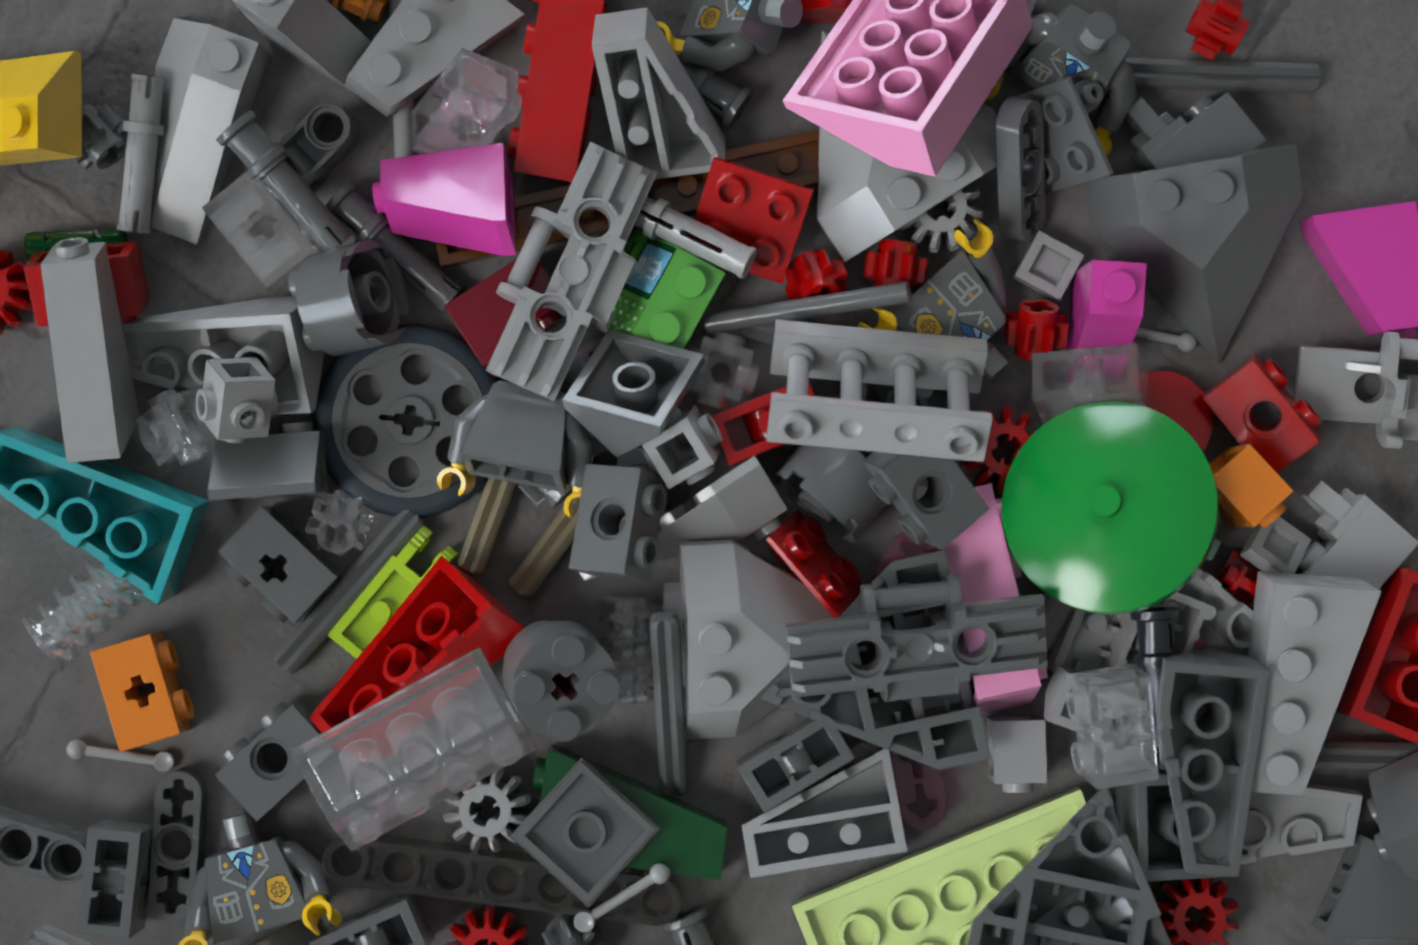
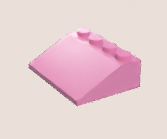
M852 0L783 99L784 105L792 112L889 166L936 177L1032 29L1033 23L1027 0Z

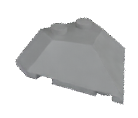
M825 31L821 32V45L829 35ZM985 104L981 106L936 177L889 166L819 127L817 221L844 263L997 167V115L993 108Z
M734 540L680 542V592L685 605L686 688H683L686 740L736 737L780 707L762 700L760 697L789 668L786 624L830 619L833 617L799 578L777 565L774 567L751 554L749 549Z

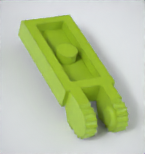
M422 526L397 557L392 555L329 632L328 636L354 658L357 659L441 556L450 562L457 556L458 553L448 546L434 558L432 565L423 576L412 569L408 564L419 552L423 551L433 534L427 527Z

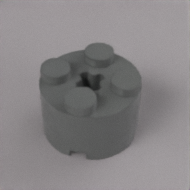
M365 240L308 256L302 262L299 269L290 272L288 277L289 290L296 299L298 312L303 323V340L310 350H322L327 354L339 356L393 343L403 335L405 328L398 329L400 316L408 314L409 310L405 280L394 258L384 259L376 250L383 247L379 243Z
M799 445L774 475V479L778 484L787 479L791 486L785 493L805 513L828 530L835 523L846 529L841 538L851 543L858 539L886 505L869 485L868 481L873 476L862 462L865 457L857 450Z
M542 620L534 622L522 629L512 639L505 651L502 680L506 695L523 722L541 735L554 738L557 741H571L599 725L608 715L619 696L620 684L613 660L595 636L577 622L569 620ZM558 673L565 677L559 683L552 681L553 677Z

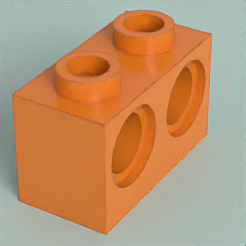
M1250 444L1224 448L1209 462L1217 485L1219 512L1222 514V520L1229 527L1255 528L1259 524L1262 528H1265L1286 510L1287 506L1282 501L1293 490Z

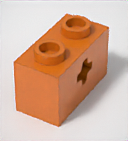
M163 631L143 635L90 652L120 752L172 737L192 729L190 719L194 718L192 700L186 689L180 690L174 671L179 669L178 654L173 642L170 639L165 640ZM153 682L155 692L148 696L140 697L138 687L145 683Z

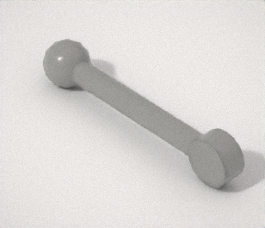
M1139 327L1135 335L1138 338L1178 345V348L1183 352H1191L1197 346V339L1190 332L1175 335Z
M79 739L70 741L66 748L68 756L75 760L81 759L84 756L143 763L154 765L155 769L160 772L169 771L175 765V756L170 751H161L156 755L131 751L120 752L116 749L87 746Z
M657 863L651 867L650 874L593 910H579L574 918L575 928L580 932L590 931L594 927L595 920L652 884H662L669 880V868L665 864Z

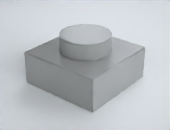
M1039 230L1012 278L1058 302L1072 280L1084 254Z
M1279 516L1267 527L1262 528L1258 524L1253 529L1240 556L1264 572L1295 574L1312 539Z

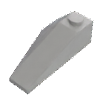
M173 18L155 68V77L166 79L163 88L160 125L165 126L164 136L158 137L150 228L198 246L200 245L234 152L227 145L221 146L216 139L233 122L251 110L271 57L259 42L210 24Z
M293 296L269 297L138 317L131 322L122 324L133 379L168 389L178 386L198 392L199 389H203L206 360L256 357L276 380L274 389L277 394L278 406L275 415L312 413L316 409L325 352L322 350L312 351L305 344L302 335L303 323L298 312L296 299Z
M755 456L695 494L692 499L660 518L657 536L659 547L657 561L679 556L680 542L736 541L747 537L751 533L759 541L783 524L779 515L788 509ZM579 572L584 581L596 578L595 576Z

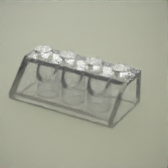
M480 647L292 749L291 753L329 824L348 848L354 851L367 843L375 841L381 835L402 823L422 815L428 809L449 797L469 789L473 784L496 771L516 763L520 758L536 750L537 747L526 724L509 700L503 683Z

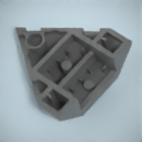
M1296 143L1243 151L1242 155L1139 172L1138 169L1116 172L1109 176L1086 182L1093 229L1124 262L1146 263L1145 285L1176 319L1196 337L1201 346L1218 364H1220L1303 197Z
M942 550L892 561L871 584L874 589L945 581V575H950L946 551ZM860 595L844 610L840 617L862 615ZM946 602L876 611L880 620L890 621L893 630L925 628L932 626L931 616L946 611ZM958 637L957 648L962 651L960 639ZM872 641L859 642L850 652V660L858 665H867L876 659L874 642ZM788 668L760 697L762 700L938 770L991 759L980 706L973 703L969 681L960 682L959 693L884 702L880 693L874 692L873 688L793 698L790 668Z
M1103 785L971 921L967 945H1172L1161 921L1160 910L1128 835L1124 834L1112 806L1114 802L1106 785Z

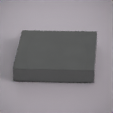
M582 756L511 834V837L587 907H590L656 834L660 826Z

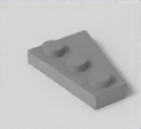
M1308 783L1303 796L1251 792L1241 864L1256 862V858L1286 853L1295 856L1354 846L1363 795L1354 789Z

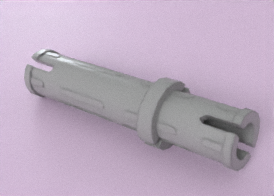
M131 74L132 86L129 121L123 120L122 131L128 132L117 230L132 232L134 211L137 210L135 231L137 233L150 234L158 137L164 136L165 126L160 125L163 88L166 79L150 77L148 98H146L147 76Z
M646 197L641 210L672 224L673 228L640 212L634 225L643 229L644 236L652 240L660 237L699 258L736 274L741 279L747 276L757 255L756 248L749 247L708 225L672 209V203L663 198L655 201ZM687 232L721 248L722 252L688 236Z

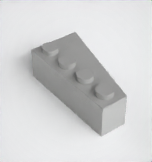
M1258 571L1248 656L1270 669L1251 792L1304 795L1382 592L1363 579Z

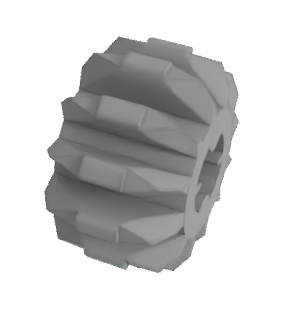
M978 188L963 193L960 189L944 199L949 205L945 213H951L950 219L943 215L937 221L932 219L928 215L932 209L930 208L898 228V230L905 231L914 226L917 231L909 242L919 245L924 236L928 237V251L930 254H936L939 251L941 238L944 239L947 248L951 252L956 251L960 247L954 239L956 230L959 229L964 233L967 239H971L976 234V230L966 220H980L983 216V210L978 207L967 206V204L978 199L981 195Z
M476 764L473 767L475 783L467 775L459 773L454 780L462 792L448 790L444 795L445 801L459 806V808L452 809L443 815L444 822L452 823L460 820L462 823L453 833L452 837L459 841L469 831L474 835L470 843V849L475 852L480 849L484 837L488 838L489 847L492 852L500 851L502 848L500 833L508 841L515 843L516 841L511 837V834L516 830V827L512 823L520 825L529 815L524 811L515 809V807L524 806L531 801L530 793L513 795L512 791L519 786L522 778L519 775H515L507 784L501 782L505 768L501 764L495 766L491 779H487L483 764ZM486 795L496 799L493 807L500 806V813H493L489 820L479 816V813L482 811L481 808L475 809V803H481Z

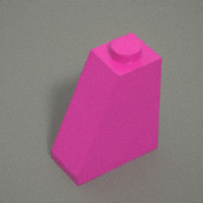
M504 143L380 160V182L373 183V199L377 213L386 214L393 234L501 256L516 255L514 177Z
M1416 201L1313 215L1299 222L1301 234L1367 336L1384 334L1385 332H1397L1400 338H1418V212Z
M1091 260L1075 272L1071 281L1065 376L1118 379L1143 318L1146 263Z

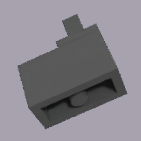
M1228 92L1215 102H1213L1209 95L1202 98L1183 114L1188 120V124L1181 116L1174 120L1167 112L1159 117L1142 97L1131 105L1124 119L1135 135L1129 141V144L1135 151L1130 157L1141 171L1242 155L1243 151L1255 150L1266 141V138Z

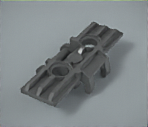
M957 574L945 575V581L874 589L872 584L861 585L862 615L786 624L793 698L873 688L874 692L880 693L884 702L959 693L960 682L971 681V676L1048 667L1044 596L1036 594L962 603L961 586ZM946 602V611L931 616L932 626L925 628L893 630L890 621L880 620L876 611ZM970 628H978L985 632L984 644L978 650L963 652L957 648L958 637L963 631ZM862 641L874 642L876 659L867 665H858L850 660L852 648Z

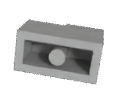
M1315 480L1300 496L1321 515L1314 524L1319 528L1316 534L1323 539V542L1319 544L1315 541L1308 546L1298 566L1299 569L1295 574L1359 578L1380 589L1418 545V541L1365 494L1355 495L1348 488H1344L1338 494L1322 480Z

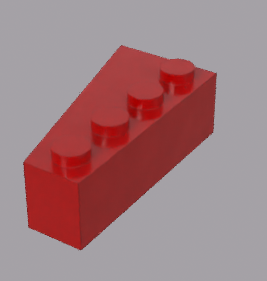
M532 0V2L539 3L536 24L528 23L524 39L523 53L531 55L528 76L520 75L515 98V105L523 107L520 128L513 126L511 129L507 156L515 158L514 172L572 182L584 157L592 116V107L588 106L589 97L594 96L599 78L592 49L595 15L608 13L609 4L605 3V0Z
M441 556L309 718L331 745L373 768L504 656L509 643L525 626L478 580Z

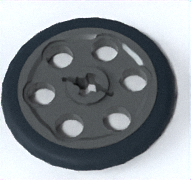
M399 324L398 329L405 328L397 341L340 355L332 363L318 391L316 409L314 410V431H323L325 433L329 474L333 481L351 499L374 512L395 517L403 510L408 509L413 512V515L425 518L449 511L468 500L488 480L487 477L475 475L474 488L468 494L458 496L461 481L455 473L451 477V484L448 489L441 490L437 484L439 473L443 469L450 467L440 461L438 447L445 438L452 437L455 419L458 417L457 415L450 414L444 406L446 392L455 386L466 387L472 395L473 403L480 396L487 395L492 385L499 381L498 377L494 378L491 373L486 371L467 341L455 334L424 324ZM421 355L428 359L431 365V373L425 382L413 385L406 381L403 375V366L408 358ZM366 376L378 377L384 387L382 398L372 405L361 403L356 396V386ZM415 406L416 415L423 417L427 421L440 422V426L423 425V427H415L413 435L407 436L404 426L399 425L395 421L382 420L381 417L406 415L409 407ZM366 426L373 429L378 439L377 447L374 452L367 456H358L350 447V436L357 428ZM401 457L412 458L419 467L417 480L408 487L398 486L391 477L390 470L392 464Z

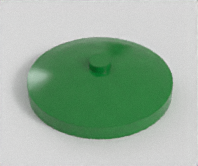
M1105 401L1084 404L1069 409L1047 421L1031 435L1017 453L1007 474L1002 497V521L1007 543L1015 560L1027 577L1043 592L1060 603L1080 611L1102 615H1120L1141 611L1165 601L1182 589L1195 576L1206 560L1215 539L1219 519V497L1215 478L1204 453L1196 441L1178 423L1154 409L1128 402Z

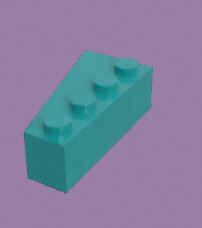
M18 426L0 431V495L35 520L40 519L59 532L63 540L75 548L80 547L105 564L103 566L105 569L120 579L125 578L144 591L142 595L155 604L159 605L176 595L208 507V500L106 460L67 463L64 444Z

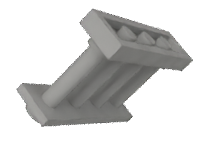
M775 320L770 374L787 376V394L772 392L766 442L984 462L992 424V413L970 411L969 393L980 394L988 354L987 339ZM809 378L841 381L840 399L808 396ZM862 383L894 386V404L862 401ZM916 388L948 391V409L916 406Z

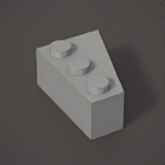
M402 0L347 75L345 87L383 115L389 117L436 84L445 75L476 56L481 50L502 35H506L516 28L522 20L524 13L507 0Z
M648 7L595 15L592 49L616 154L656 172L655 179L709 172L714 157L725 160V135Z
M884 748L869 758L743 824L742 831L750 878L908 852L889 750Z

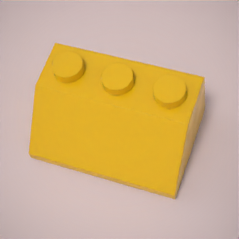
M70 51L1 60L0 166L82 157L81 53Z

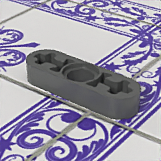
M1012 96L1007 98L1002 104L996 122L999 227L1004 237L1031 243L1039 230L1042 231L1046 215L1044 113L1042 105L1038 101Z
M178 769L168 773L161 778L155 790L148 903L153 914L166 922H176L187 916V907L197 872L203 866L207 786L203 777L191 769ZM180 779L184 780L185 789L193 790V798L184 801L182 808V817L192 815L193 823L186 820L166 822V815L172 817L178 813V798L169 795V788L177 786ZM170 831H182L190 838L192 847L186 858L175 859L166 852L164 841ZM163 867L170 870L190 868V874L183 873L178 876V893L186 894L187 900L177 905L176 909H172L171 900L163 899L162 892L172 888L174 872L163 874Z

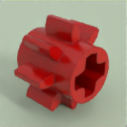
M1201 0L1184 31L1195 37L1190 50L1211 61L1216 53L1220 51L1231 56L1250 23V20L1240 16L1244 2L1240 0H1215L1214 2L1211 0Z
M880 240L878 252L868 251L866 254L863 278L874 280V286L908 281L912 296L913 285L923 286L925 284L928 259L916 258L917 244L899 240Z
M825 249L821 251H806L798 255L793 261L791 269H785L783 272L788 284L785 287V291L789 300L849 291L845 282L848 274L842 259L836 258L829 261Z
M1044 299L1023 300L1019 305V313L1006 312L1007 322L1004 327L1005 344L1015 345L1014 354L1021 359L1034 362L1047 361L1052 358L1054 347L1066 348L1069 324H1066L1067 316L1058 315L1059 307L1051 301Z

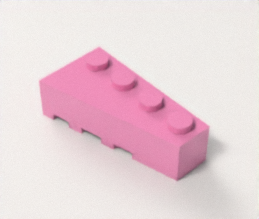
M992 484L974 487L989 510L943 549L946 551L950 574H957L959 577L962 603L1017 597L1019 593L1015 578L1022 577V569L1015 560L1010 548H1007L1003 532L1002 497L995 499ZM970 628L963 631L962 636L959 637L962 651L974 652L984 644L985 632L978 628ZM1038 668L971 676L976 690L972 697L973 703L980 706L981 714L1030 704L1042 686L1040 679L1047 678V669Z

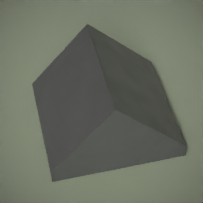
M608 330L562 400L563 407L610 452L619 457L663 432L705 363L704 354Z

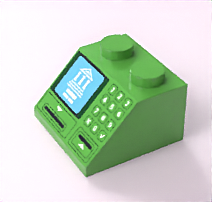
M635 230L624 252L636 259L637 268L631 281L625 282L612 311L614 319L609 330L687 350L704 319V315L707 314L722 287L726 273L675 245L658 238L652 240L644 236L643 232Z

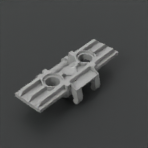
M590 142L558 213H553L541 207L534 208L530 216L534 223L506 283L500 282L496 290L497 295L516 305L487 366V372L551 401H555L590 322L595 325V329L604 333L608 332L614 319L612 311L625 282L631 281L637 268L636 259L625 253L623 249L655 180L656 172ZM588 210L602 212L609 222L607 233L597 238L585 235L579 226V217L582 213ZM552 232L566 237L568 243L545 293L540 294L527 288ZM545 308L556 310L561 315L566 316V324L558 332H545L536 323V312Z
M1385 332L1382 337L1380 350L1374 349V351L1300 346L1293 398L1296 402L1304 398L1313 407L1321 420L1375 423L1376 438L1383 448L1401 449L1403 440L1418 441V374L1398 373L1399 359L1418 360V339L1400 338L1397 332ZM1366 373H1376L1381 380L1379 393L1370 400L1358 399L1354 391L1357 379Z

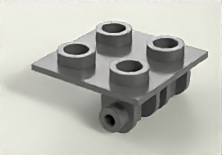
M1070 76L1014 96L1038 101L1043 108L1045 194L1114 173L1088 117V113L1096 109L1103 99V89L1100 84L1089 79H1084L1074 84Z

